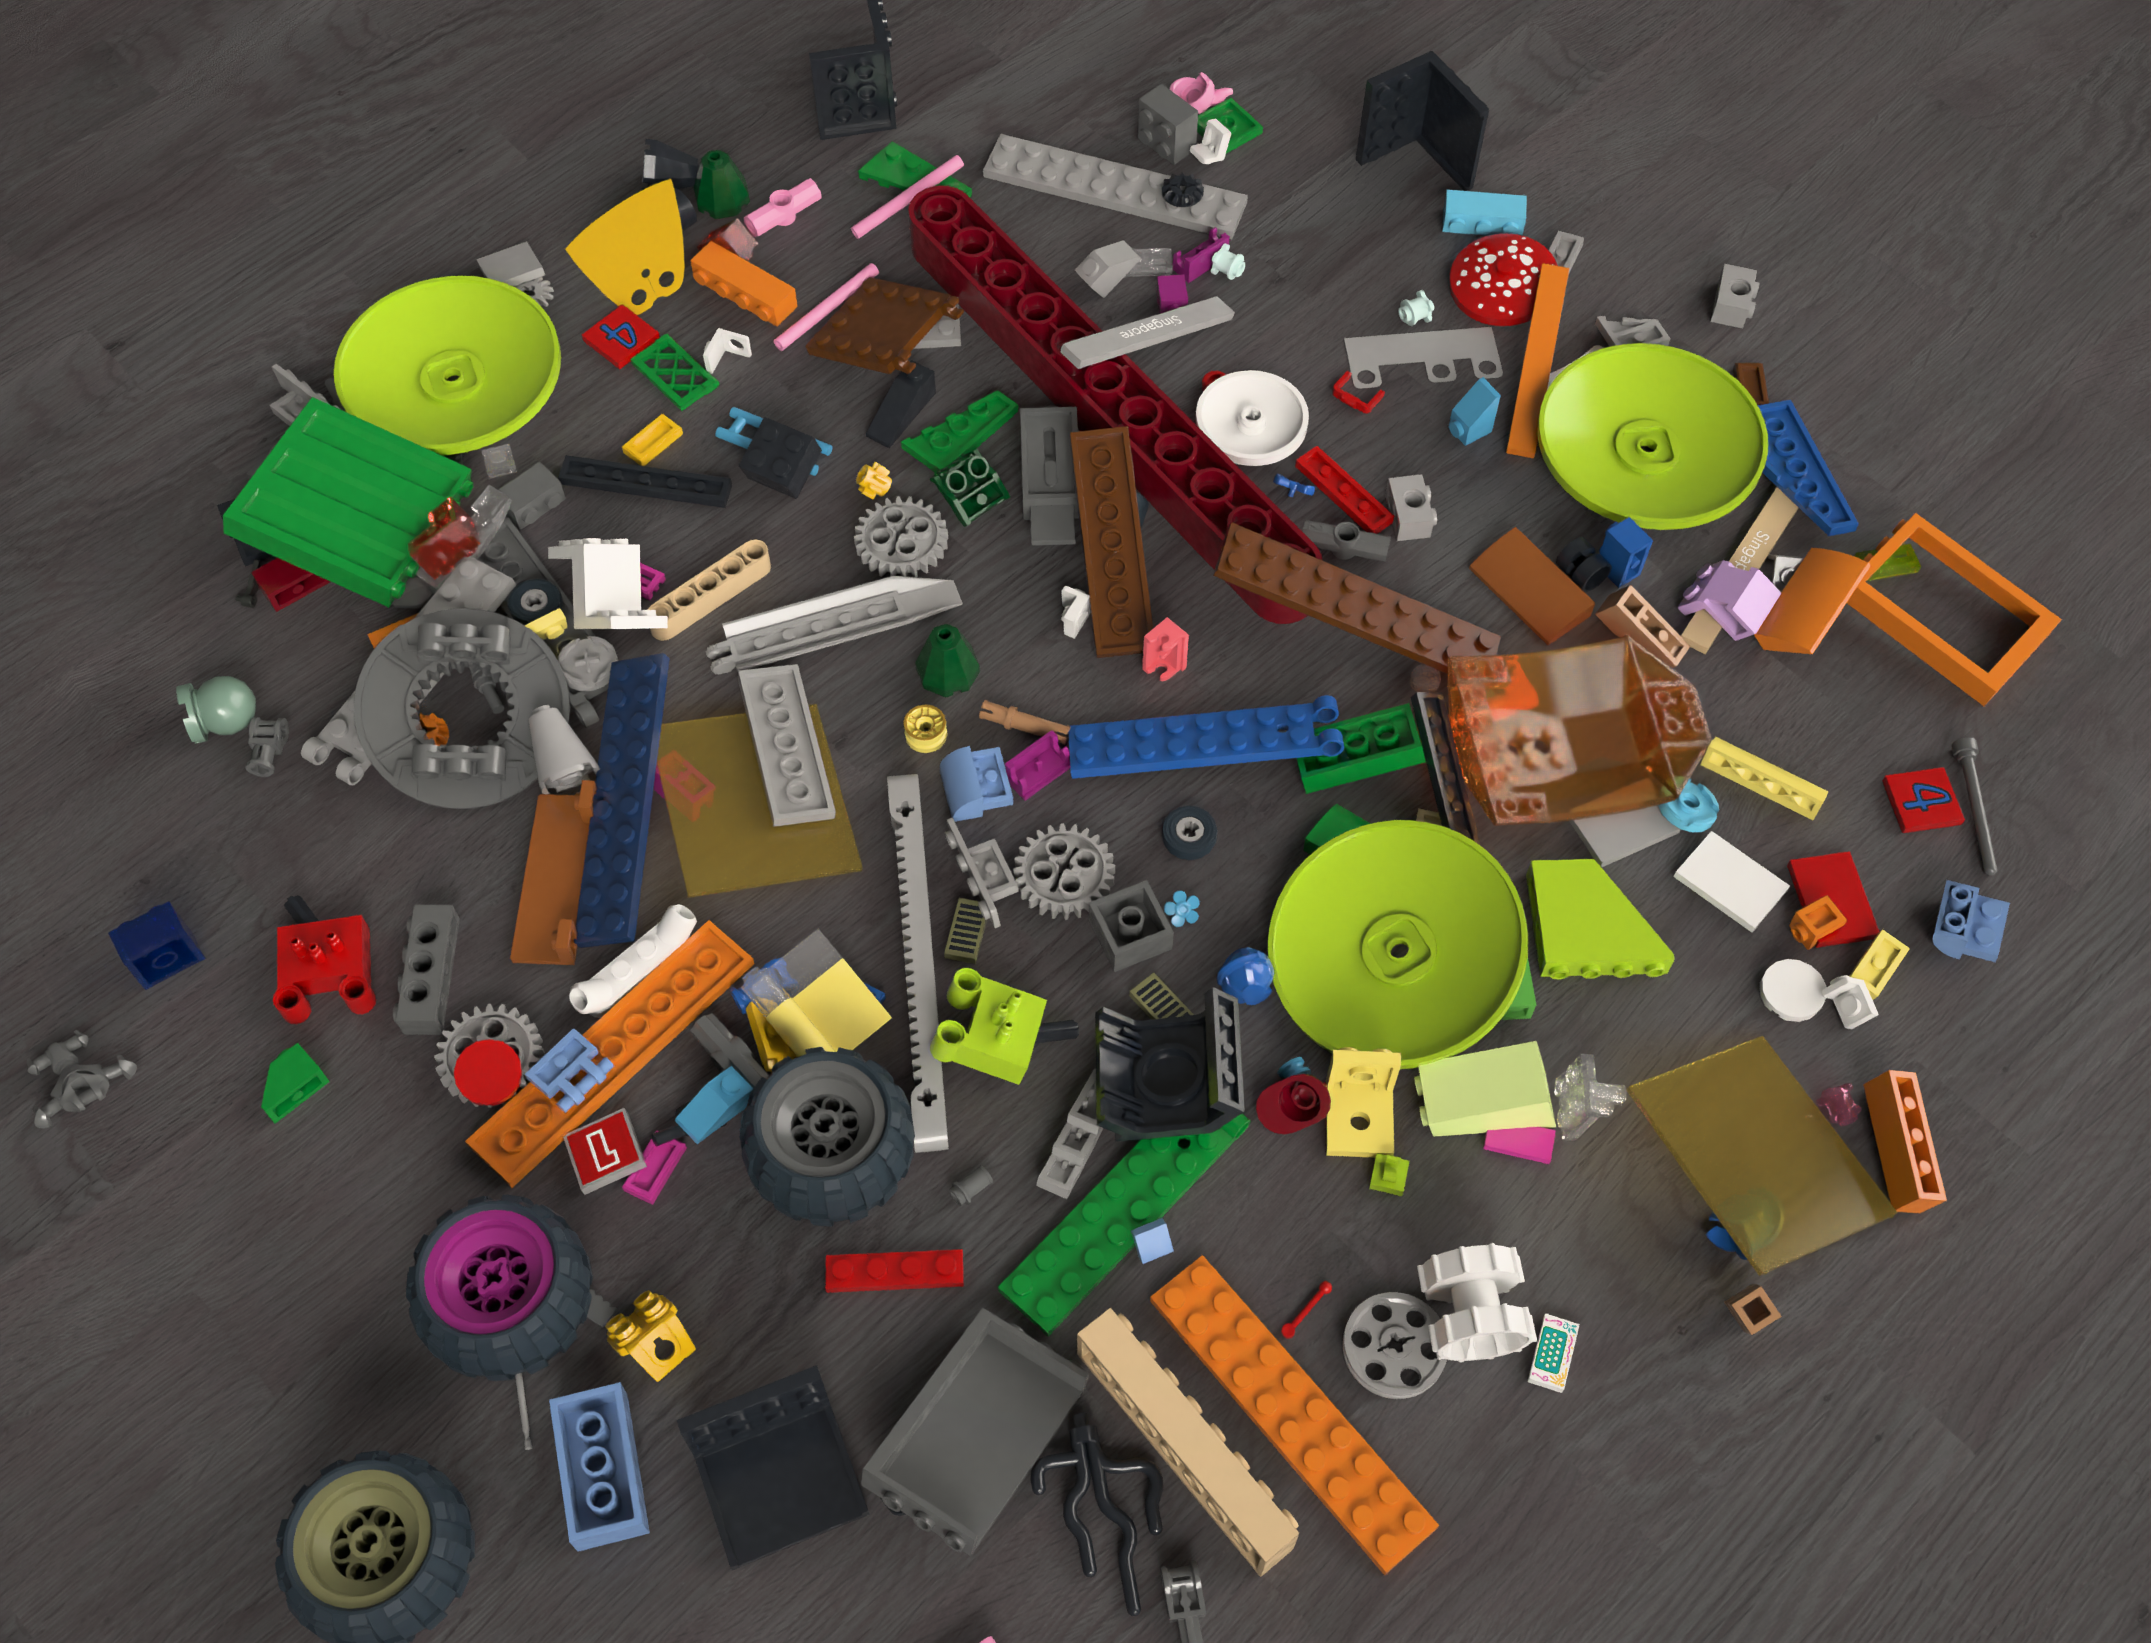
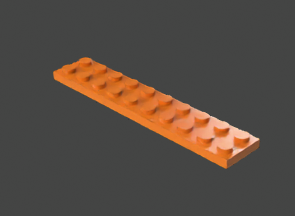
M708 920L582 1035L598 1050V1054L591 1060L595 1065L604 1057L608 1058L614 1065L606 1074L607 1078L600 1085L596 1083L584 1095V1101L578 1106H572L564 1113L556 1104L565 1096L562 1091H558L549 1099L530 1082L465 1141L466 1144L513 1188L564 1141L563 1137L566 1134L576 1130L755 964L754 959ZM580 1070L569 1082L575 1086L587 1073Z
M1203 1255L1150 1297V1302L1384 1575L1438 1529L1439 1524Z

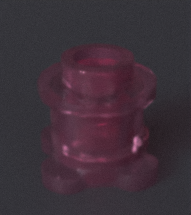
M1852 1083L1828 1088L1817 1099L1819 1106L1826 1105L1831 1115L1829 1117L1831 1123L1845 1126L1858 1119L1857 1114L1861 1112V1107L1855 1104L1849 1092L1854 1088Z

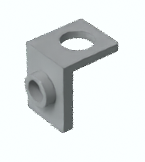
M1769 554L1768 559L1774 560L1772 584L1782 592L1804 558Z

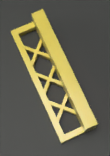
M1716 736L1714 740L1712 739L1700 764L1811 820H1814L1828 794V791Z

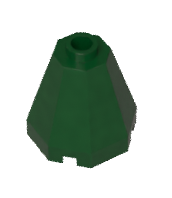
M720 150L707 152L701 158L694 184L698 211L703 214L704 211L709 212L710 217L714 219L738 216L742 211L741 207L744 204L747 206L750 203L746 180L727 153Z
M948 624L934 627L915 662L918 676H920L923 689L945 698L952 696L953 692L961 690V693L969 691L980 673V666L971 644L958 628Z

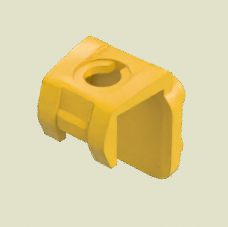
M648 1290L634 1300L635 1310L630 1316L625 1317L622 1313L617 1314L607 1322L605 1327L608 1330L607 1342L621 1356L630 1354L658 1383L668 1372L680 1364L684 1358L690 1356L696 1348L676 1316L678 1310L674 1304L663 1295L652 1294ZM658 1337L662 1340H670L674 1345L673 1353L663 1360L658 1359L655 1355L656 1345L653 1341Z

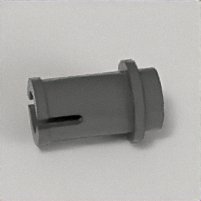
M981 1165L959 1183L954 1181L952 1188L949 1189V1193L959 1206H962L964 1203L969 1205L971 1198L988 1185H991L993 1179L989 1172Z

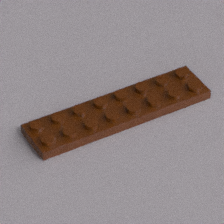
M1128 426L1070 432L1097 658L1141 654L1143 653L1144 636L1153 629Z

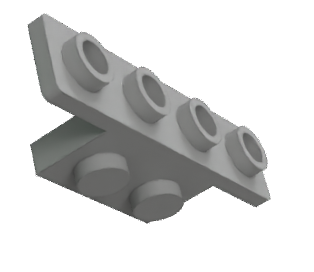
M277 364L272 366L281 387L289 393L269 406L273 413L286 424L291 426L312 397L329 404L321 393L315 394L305 381H298L289 369L284 370Z
M953 817L947 819L949 831L945 832L948 844L951 850L957 848L959 852L956 855V859L962 873L968 871L970 878H967V883L972 895L976 896L979 894L981 901L978 902V906L984 920L990 918L994 928H997L1001 925L993 902L1019 892L1017 883L995 838L967 849Z

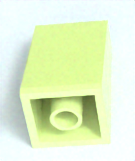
M1537 1041L1444 1058L1418 1066L1420 1075L1414 1076L1418 1096L1423 1095L1425 1106L1419 1107L1423 1126L1429 1125L1433 1137L1486 1133L1487 1130L1526 1127H1543L1548 1129L1556 1127L1545 1068Z

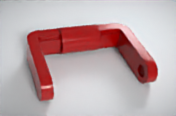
M1346 371L1334 384L1333 396L1362 413L1367 414L1371 412L1384 397L1385 391L1380 390L1368 404L1364 403L1347 391L1341 390L1352 375L1351 372Z

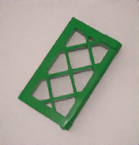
M664 334L655 343L630 359L631 364L681 411L719 386V381L674 341L669 334ZM669 346L675 353H661V351ZM649 359H655L654 368H649L645 362ZM660 359L675 360L673 369L659 368ZM679 360H684L693 369H678ZM658 375H672L671 384H666ZM677 375H691L690 384H675ZM696 375L701 376L705 382L701 385H695ZM675 391H689V393L681 398Z

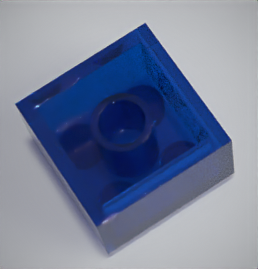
M170 901L163 905L155 906L147 913L131 921H126L120 924L118 928L108 932L122 962L145 990L206 959L192 931Z

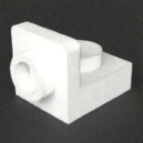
M1064 586L1062 589V606L1065 609L1062 613L1061 621L1064 622V635L1075 639L1091 613L1090 595H1087L1080 589Z
M1844 975L1833 979L1830 982V986L1821 990L1823 997L1833 999L1845 1028L1853 1029L1879 1015L1864 980Z

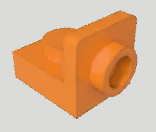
M1827 895L1797 911L1789 926L1796 941L1802 943L1809 950L1815 946L1818 939L1844 926L1847 919Z

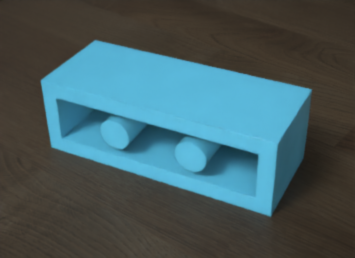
M1447 190L1443 208L1442 232L1487 236L1503 233L1523 235L1526 223L1527 196Z

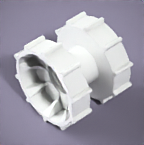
M1494 1243L1471 1247L1460 1246L1459 1249L1447 1251L1439 1255H1431V1258L1423 1265L1417 1266L1421 1291L1425 1292L1426 1300L1446 1301L1454 1305L1455 1313L1443 1315V1318L1435 1324L1428 1325L1432 1350L1436 1352L1438 1360L1447 1359L1459 1362L1482 1359L1491 1360L1494 1357L1520 1352L1522 1348L1530 1343L1537 1342L1529 1308L1510 1306L1507 1303L1500 1305L1498 1294L1510 1292V1289L1518 1283L1525 1282L1516 1247L1508 1248L1497 1246Z

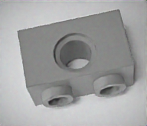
M1724 264L1717 285L1710 322L1743 328L1746 318H1752L1756 302L1751 300L1756 298L1760 283L1755 282L1757 270Z
M1422 474L1388 478L1385 497L1388 509L1394 515L1392 525L1396 540L1430 538L1433 526L1437 525L1436 509L1430 506L1431 491L1429 485L1425 486Z

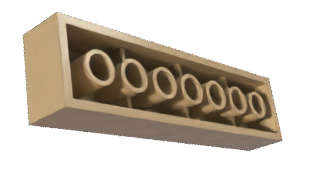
M1109 1308L1077 1334V1355L1248 1563L1262 1577L1294 1549L1299 1536V1532L1296 1529L1299 1527L1297 1521L1286 1509L1281 1511L1272 1501L1274 1498L1272 1491L1262 1480L1256 1482L1248 1472L1250 1466L1244 1457L1237 1451L1232 1453L1224 1444L1226 1438L1222 1431L1214 1423L1209 1425L1200 1415L1203 1413L1200 1405L1192 1396L1188 1395L1185 1397L1177 1387L1179 1382L1175 1375L1168 1368L1162 1370L1154 1360L1156 1354L1150 1345L1144 1340L1139 1342L1131 1333L1134 1329L1129 1320L1121 1313L1117 1316Z

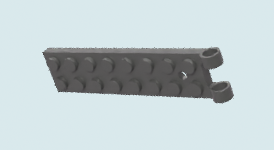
M508 517L457 544L464 558L466 555H469L511 577L516 583L514 588L525 581L533 579L546 580L557 587L563 600L562 612L566 617L568 628L564 629L563 634L551 640L546 638L543 640L557 659L562 648L572 640L577 638L580 640L588 639L587 636H595L591 629H574L573 604ZM510 592L499 607L507 617L513 619L508 609ZM609 683L593 691H579L567 685L570 706L585 728L599 721L596 711L588 700L608 690Z

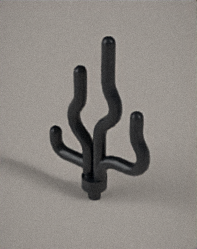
M1087 1413L1076 1414L1073 1416L1075 1428L1069 1431L1072 1451L1047 1455L1035 1462L1030 1476L1032 1491L1036 1495L1045 1493V1473L1048 1470L1075 1465L1077 1478L1075 1485L1069 1491L1063 1503V1517L1067 1528L1077 1539L1083 1573L1086 1577L1091 1578L1097 1573L1093 1543L1089 1530L1078 1517L1077 1507L1087 1493L1092 1477L1095 1499L1100 1511L1108 1519L1116 1523L1123 1533V1540L1118 1552L1120 1576L1127 1612L1131 1616H1138L1141 1612V1604L1133 1566V1555L1137 1546V1530L1133 1520L1112 1503L1105 1472L1109 1474L1142 1472L1148 1477L1149 1488L1145 1497V1513L1148 1529L1152 1535H1160L1163 1530L1159 1511V1502L1164 1490L1163 1477L1160 1469L1153 1461L1146 1458L1132 1457L1114 1460L1107 1457L1100 1447L1097 1426L1089 1425Z

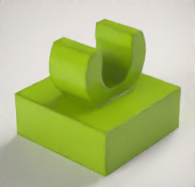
M1377 1153L1369 1189L1402 1196L1410 1161L1396 1156Z

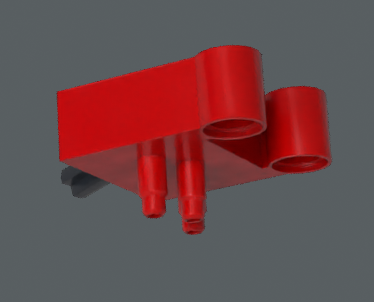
M297 895L287 898L288 901L284 904V907L297 924L277 927V990L273 995V1004L278 1012L290 1024L302 1023L311 1014V1005L305 995L339 990L340 996L351 1012L355 1014L368 1013L375 1006L377 999L371 988L370 928L362 915L319 921L301 896ZM363 991L358 997L352 998L357 992ZM297 1001L295 1005H293L292 1007L287 1008V1007L289 1006V1004H291L292 1002Z

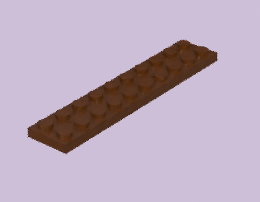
M1231 522L1227 528L1213 576L1482 689H1486L1490 685L1493 664L1496 660L1501 636Z

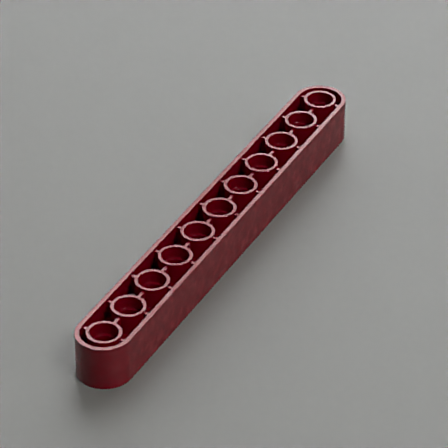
M933 186L920 191L913 197L908 210L911 246L915 260L948 294L959 298L958 305L1056 406L1077 407V425L1080 431L1128 426L1136 489L1214 570L1227 528L1231 522L1322 560L1318 547L1126 354L1078 369L1060 352L1064 343L1103 331L966 193L951 186ZM1225 581L1258 616L1269 622L1290 624L1308 616Z

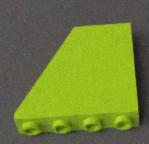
M1595 859L1531 861L1526 879L1540 977L1564 979L1568 976H1583L1584 978L1592 979L1601 975H1614L1618 978H1625L1633 974H1646L1649 977L1668 974L1675 960L1673 952Z

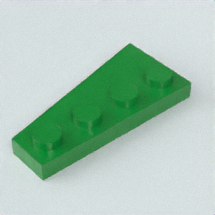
M892 141L858 170L859 179L868 181L870 178L878 181L880 186L886 188L894 186L902 189L903 192L934 171L936 167ZM952 176L947 177L936 185L955 187L966 193L970 198L972 197V188Z
M997 390L970 404L968 410L956 415L954 413L946 417L944 423L934 428L929 426L923 429L921 435L911 440L908 437L901 441V448L937 473L953 461L977 449L1018 413V404Z

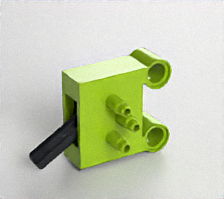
M962 968L953 977L947 991V1000L956 1009L964 1010L971 1006L974 1007L967 1033L964 1027L957 1021H943L938 1026L930 1043V1052L940 1062L953 1061L1019 1085L1028 1069L1034 1044L1076 1039L1079 1036V1026L1074 1020L1041 1023L1047 1003L1046 999L984 978L971 968Z

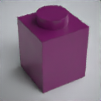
M1184 274L1157 276L1156 296L1159 314L1188 305Z

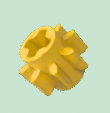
M874 462L872 467L867 464L864 465L856 477V483L860 485L858 490L872 500L876 494L880 497L884 496L892 483V479L887 476L890 471L877 462Z

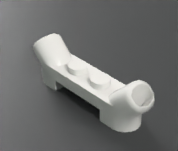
M680 904L670 905L661 921L590 980L575 983L569 993V999L574 1009L581 1014L589 1013L597 1018L604 1016L622 997L636 987L690 938V933L697 923L692 911Z

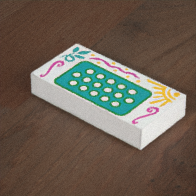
M1549 1314L1544 1315L1528 1378L1529 1383L1560 1393L1563 1392L1580 1324Z

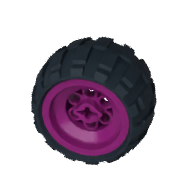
M502 1195L501 1199L494 1200L489 1196L467 1200L468 1206L456 1212L450 1209L436 1220L438 1226L429 1236L423 1234L413 1253L415 1264L409 1267L406 1283V1298L411 1306L409 1308V1318L416 1334L429 1351L451 1370L472 1378L485 1376L487 1380L491 1381L516 1379V1374L528 1372L532 1375L549 1366L547 1361L560 1351L565 1353L577 1339L576 1329L579 1324H584V1321L587 1319L592 1299L589 1290L593 1279L589 1257L577 1233L571 1229L565 1219L543 1204L540 1206L534 1205L532 1200L513 1195ZM517 1268L526 1269L523 1274H515ZM524 1290V1294L520 1299H512L516 1291ZM478 1291L479 1296L477 1299L474 1300L475 1295ZM501 1303L500 1309L497 1312L489 1313L491 1305Z

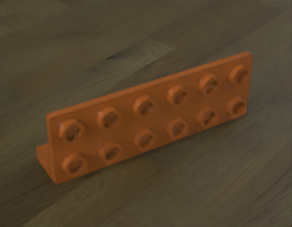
M582 780L581 790L576 792L575 795L540 794L538 796L510 955L512 963L575 965L578 946L574 943V939H577L578 934L576 921L590 818L594 816L592 803L594 794L597 793L595 781Z

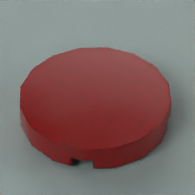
M493 1039L476 1041L466 1047L457 1058L454 1068L455 1084L463 1097L473 1104L481 1106L502 1104L510 1099L520 1087L522 1080L521 1060L514 1049L503 1041Z

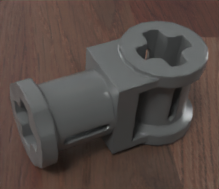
M253 717L251 719L248 744L253 752L251 760L246 763V770L249 773L259 777H269L274 774L275 755H282L283 747L289 737V725L286 718H278L277 721L261 720L260 717Z

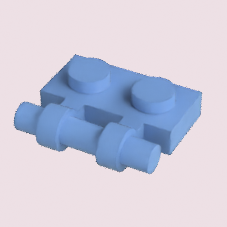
M573 1028L525 1075L549 1099L558 1091H562L565 1096L556 1104L566 1113L572 1106H578L584 1101V1095L596 1083L600 1085L607 1078L606 1074L614 1065L606 1057L595 1065L591 1060L598 1054L597 1048ZM580 1070L585 1071L587 1075L575 1086L569 1082Z

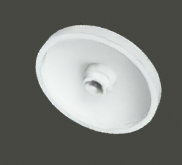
M1248 370L1224 375L1212 382L1203 391L1197 403L1196 425L1236 464L1262 466L1283 460L1298 449L1307 433L1309 413L1304 397L1291 383L1271 373Z

